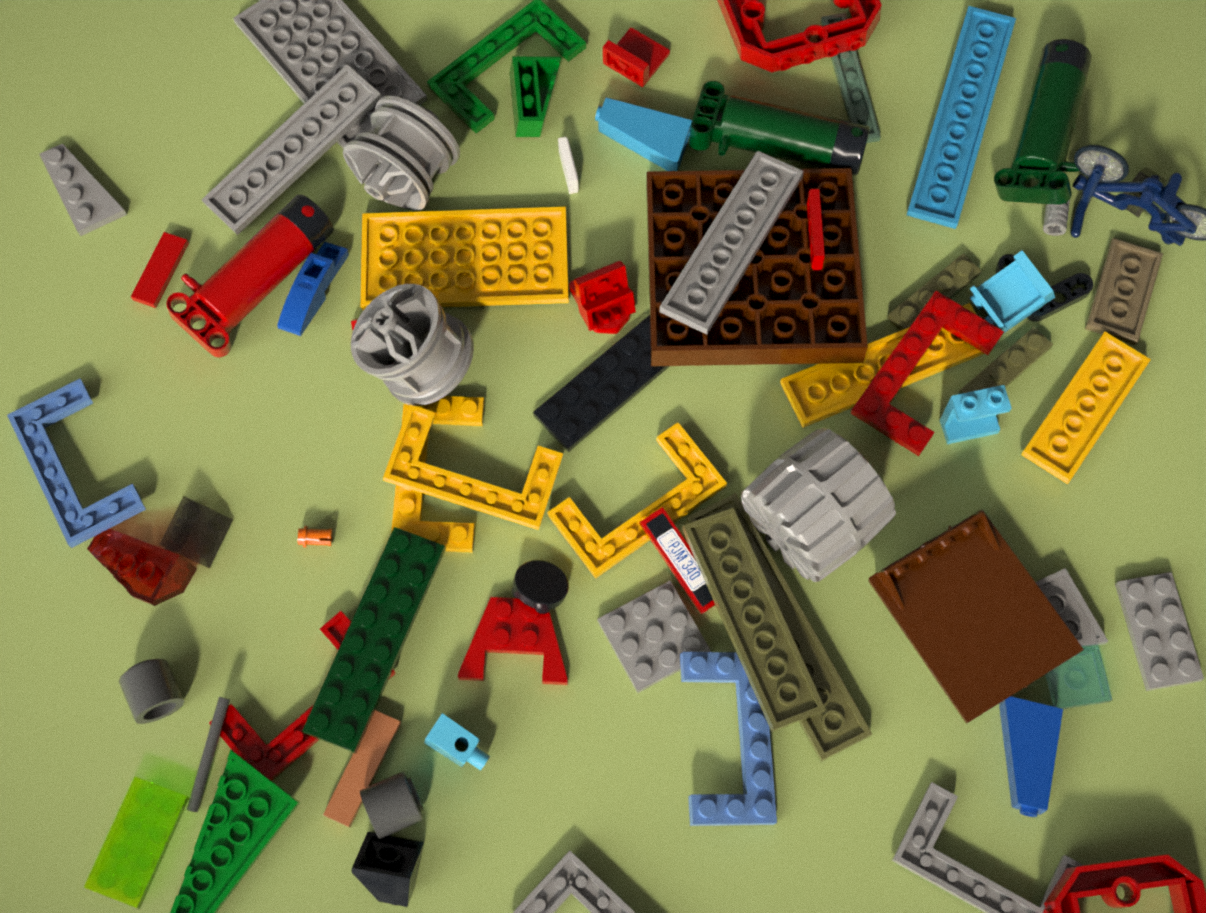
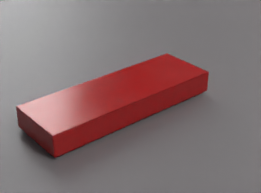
M810 189L807 199L811 268L813 270H822L825 254L819 189Z
M163 232L130 296L133 301L157 308L189 245L187 239Z

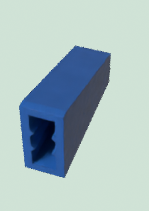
M1010 696L1000 703L999 709L1012 808L1019 809L1020 814L1024 816L1037 817L1038 814L1041 815L1048 809L1063 709Z

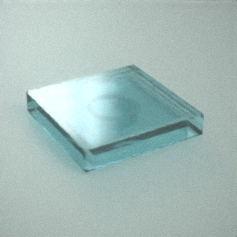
M1098 645L1083 647L1084 650L1046 674L1054 707L1067 709L1112 701Z

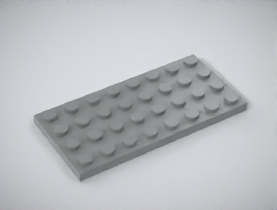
M260 0L233 18L237 27L304 104L347 64L373 86L382 97L396 96L418 105H422L427 101V95L342 0ZM376 106L337 141L342 149H344L348 142L353 141L357 134L368 133L371 130V115L375 111Z

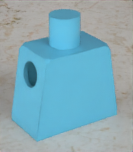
M443 713L424 741L426 745L460 767H463L467 761L481 771L490 758V755L476 747L480 741L479 738ZM455 743H464L466 750L464 752L458 751L455 748Z

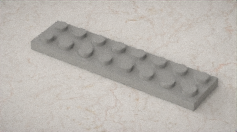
M348 64L345 65L202 199L203 203L238 235L376 106L377 102L382 98L381 94Z
M757 151L660 305V313L708 334L803 178L804 171Z

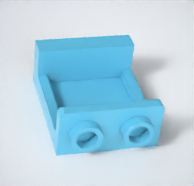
M1023 251L1013 256L1014 262L977 288L974 285L970 288L973 294L970 299L978 310L983 308L988 314L985 320L1004 331V333L1055 298L1052 288Z
M1000 385L951 396L939 420L946 443L951 444L998 434L1000 427L996 415L1010 412L1012 408L1005 386Z

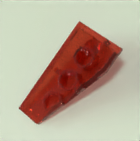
M107 529L94 536L87 548L132 597L153 606L184 593L197 570L195 566L179 554L112 529Z

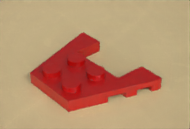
M490 597L458 672V679L484 681L487 652L544 655L542 684L568 685V678L550 613L540 614L535 608L524 604L518 598Z

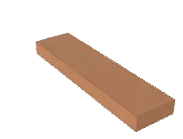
M375 710L357 753H353L323 814L325 817L351 828L363 803L360 790L372 785L397 734L401 721Z

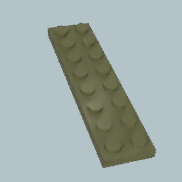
M734 508L683 525L682 531L771 732L823 713L826 710Z

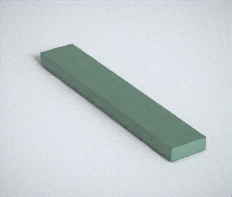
M845 13L821 17V24L826 26L847 20ZM856 50L842 52L831 57L848 120L870 127L867 143L880 141V132Z

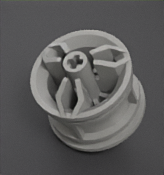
M384 96L377 102L375 111L371 115V130L368 133L357 134L353 141L348 142L343 149V156L361 184H365L364 189L372 197L409 210H421L428 203L429 196L433 191L431 179L435 174L445 173L450 166L458 161L460 148L453 135L431 110L400 97Z
M403 284L386 290L364 309L353 329L351 352L356 364L366 373L383 380L396 399L407 405L422 406L445 397L461 382L472 361L474 342L467 326L459 319L445 313L431 291L421 285Z

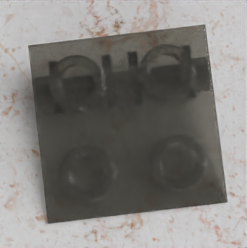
M183 496L159 545L164 547L165 551L175 555L177 553L210 569L233 519Z

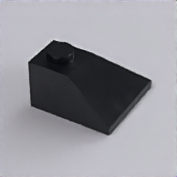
M367 832L352 866V874L379 902L408 907L416 884L424 842L394 836L379 839L376 833Z

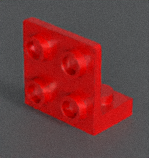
M629 28L617 44L608 40L603 46V64L641 87L646 85L670 55L668 48L634 28Z

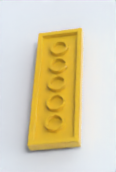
M1104 332L1021 455L1068 484L1151 359Z

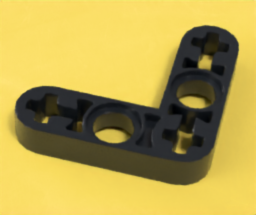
M1006 254L999 259L996 265V274L1004 269L1005 264L1008 266L1015 261L1014 255ZM1078 273L1051 286L1054 292H1060L1064 295L1065 301L1060 303L1052 299L1042 307L1040 312L1037 310L1027 318L1035 322L1042 321L1085 299L1093 288L1092 278L1085 273ZM1076 284L1085 285L1084 289L1080 287L1075 289L1073 293H1071L1070 291L1075 287Z

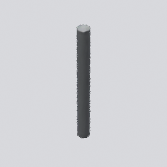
M218 698L186 809L188 811L198 812L230 699Z

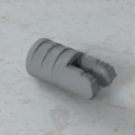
M1070 200L1061 205L1046 204L1043 231L1046 234L1052 236L1065 234Z

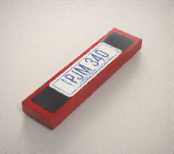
M660 508L640 521V526L700 614L712 608L715 603L693 553L664 508Z

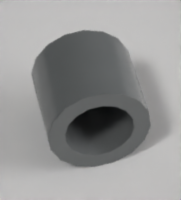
M150 659L137 663L130 667L119 679V684L137 724L151 723L165 718L176 712L185 702L169 663L165 659Z
M404 772L397 773L360 790L365 810L379 839L423 820L421 811L424 808L412 779H407Z

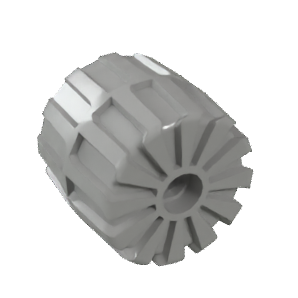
M827 428L813 431L784 452L741 493V502L745 511L749 514L750 520L756 529L767 534L765 536L766 542L774 551L781 549L784 562L793 570L796 567L802 577L807 580L811 579L813 582L821 581L857 554L896 515L893 497L890 495L881 477L863 455L847 440Z

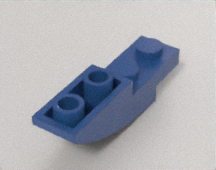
M324 242L317 254L310 253L286 298L277 324L278 329L299 336L303 334L326 300L325 290L348 258V249Z

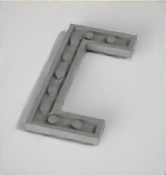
M933 782L929 784L892 859L898 865L984 913H1043L1045 909L1044 902L1067 868L1084 866L1066 855L1062 856L1038 907L937 851L933 846L958 796Z
M571 851L560 860L513 912L555 913L572 894L591 913H635Z

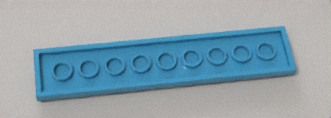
M968 6L907 216L956 229L1016 18Z

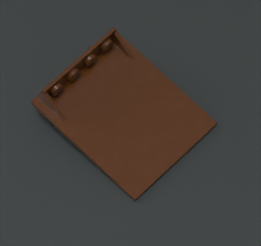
M983 510L978 511L953 527L948 526L947 531L925 542L914 551L870 576L868 579L870 585L966 724L1023 688H1027L1029 684L1084 650Z

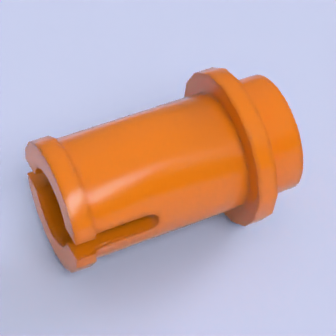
M308 526L299 528L298 545H303L304 548L307 545L332 546V529H308Z

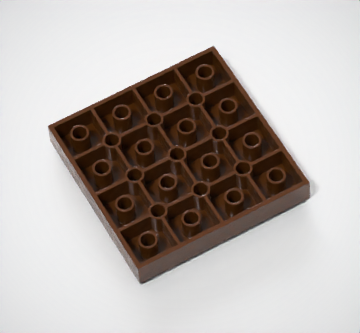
M851 168L800 169L804 171L803 178L708 334L660 313V305L745 170L647 172L646 199L651 366L864 363L868 344ZM810 189H819L825 254L822 270H813L811 268L807 199Z

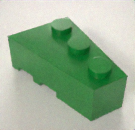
M512 56L509 75L515 137L541 136L561 57Z

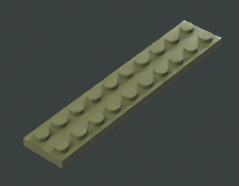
M735 493L689 515L687 520L691 523L734 508L826 709L823 713L799 722L822 762L865 740L872 735V732Z

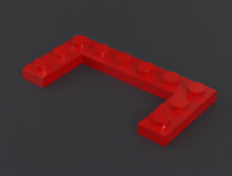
M935 291L850 413L918 457L935 432L890 404L943 328L986 355L990 354L1004 333L1001 329L938 291Z
M340 611L320 628V631L339 650L351 621ZM394 669L390 675V678L396 674ZM230 704L220 733V737L231 750L235 751L272 781L319 741V739L302 732L313 706L266 745L238 710Z

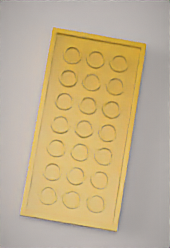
M566 207L362 213L361 309L364 310L377 296L386 290L403 284L424 286L434 294L441 307L569 303Z

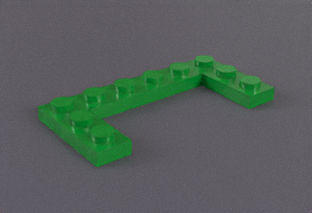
M533 0L429 79L427 84L477 134L495 120L494 113L466 87L467 84L535 32L568 62L586 49V42L544 2Z

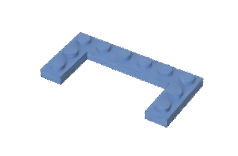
M81 379L7 415L67 544L71 548L146 510L133 484L86 508H83L45 428L93 404L87 388Z
M682 652L680 654L681 682L736 683L744 793L691 794L688 796L690 826L777 824L770 727L737 653Z

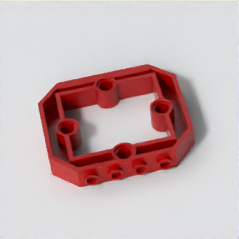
M717 0L740 59L771 73L785 71L801 64H810L818 59L834 57L839 53L850 50L855 51L865 46L880 21L882 7L880 0H833L837 7L849 8L852 18L826 26L811 25L804 32L766 43L762 33L765 26V6L760 1Z
M1168 854L1067 868L1044 902L1045 909L1043 913H1080L1077 898L1101 895L1103 901L1112 908L1131 907L1139 901L1141 889L1168 886L1174 913H1206V892L1204 883L1200 878ZM1118 885L1124 890L1125 895L1122 900L1116 893Z

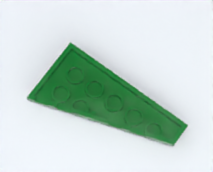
M233 750L229 752L224 773L219 779L218 789L212 804L209 806L194 847L195 851L191 862L186 868L185 878L170 913H217L300 804L299 801Z

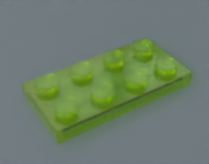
M134 777L84 888L140 909L189 801V797Z

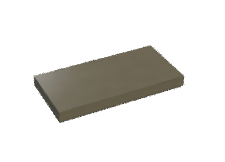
M1113 238L1109 245L1085 329L1102 335L1104 332H1107L1120 341L1136 345L1140 337L1163 253Z

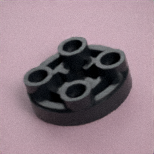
M532 560L525 562L517 569L513 579L512 594L524 604L535 608L538 613L546 614L563 603L569 590V582L565 573L556 565L543 560Z

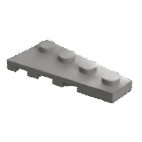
M63 144L39 154L80 236L127 215L117 201Z

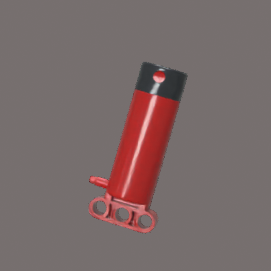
M301 194L296 195L203 285L187 273L183 274L181 280L194 293L190 297L180 292L171 294L166 302L170 317L211 355L219 358L226 356L231 350L228 334L287 278L310 253L316 250L333 233L334 227L329 217L310 198ZM177 304L187 305L185 310L181 312L173 310ZM197 321L206 323L202 329H194L192 327ZM222 338L225 340V343L220 347H214L211 345L213 340Z

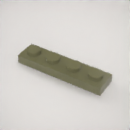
M963 253L890 312L888 319L900 331L911 327L935 291L951 299L980 275L981 270Z
M1033 327L960 389L958 394L1004 385L1006 388L1048 352L1053 344L1037 328Z

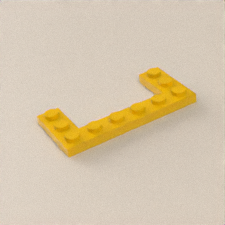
M445 396L436 402L417 406L435 412L432 424L483 426V397ZM407 404L403 405L402 424L409 407ZM429 435L419 460L423 463L427 461ZM396 485L392 531L396 527L442 544L446 547L445 551L473 553L474 523L421 521L424 493Z
M409 405L385 470L383 481L539 530L563 453L538 445L522 494L420 462L422 451L435 418V412Z
M678 422L657 436L656 441L683 473L686 480L601 539L570 497L547 512L548 517L595 579L650 541L640 526V521L663 507L670 519L675 523L727 486V482Z

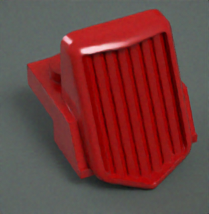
M621 260L578 277L569 283L570 292L589 331L617 334L629 321L631 314L636 312L633 291L628 287L626 267Z

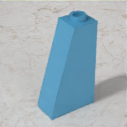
M605 98L603 106H598L595 116L600 133L667 171H679L689 141L692 120Z

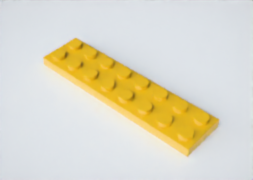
M970 303L963 305L964 308L976 314ZM910 327L869 343L864 363L817 364L782 378L780 384L802 428L853 408ZM943 328L902 387L985 353Z

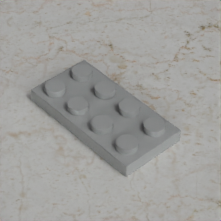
M1172 572L1118 581L1115 587L1146 691L1204 680Z

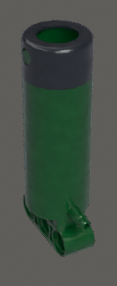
M1057 39L1047 43L1042 49L1011 168H1003L994 176L997 194L1001 200L1061 205L1070 200L1072 191L1069 178L1064 172H1077L1080 170L1074 162L1066 161L1092 58L1089 49L1082 43L1069 39Z
M708 81L703 85L690 128L689 144L693 149L703 151L708 149L712 142L719 143L718 154L720 156H724L728 148L732 147L754 153L759 151L771 157L824 169L851 168L852 175L856 176L859 174L870 131L868 125L735 95H725L723 84L717 81Z

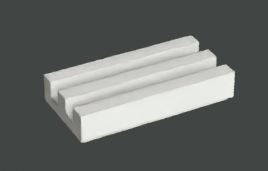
M558 138V150L569 194L578 193V176L568 138Z

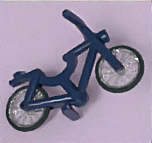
M1087 145L1076 151L1074 163L1083 174L1078 175L1072 185L1077 190L1082 189V195L1075 209L1071 227V236L1073 238H1078L1081 235L1085 212L1091 198L1095 197L1119 210L1127 209L1128 205H1135L1145 209L1152 216L1148 224L1149 230L1161 234L1163 242L1168 245L1175 243L1181 246L1185 238L1200 241L1206 240V209L1197 205L1187 204L1176 195L1182 181V176L1179 173L1171 175L1167 185L1163 184L1160 181L1161 178L1157 175H1151L1150 178H1145L1143 181L1119 182L1127 177L1129 165L1118 152L1100 145ZM1108 192H1142L1141 197L1123 193L1113 195ZM1153 201H1154L1156 204H1158V205H1159L1163 210H1165L1167 213H1164L1163 211H1161L1155 204H1153Z

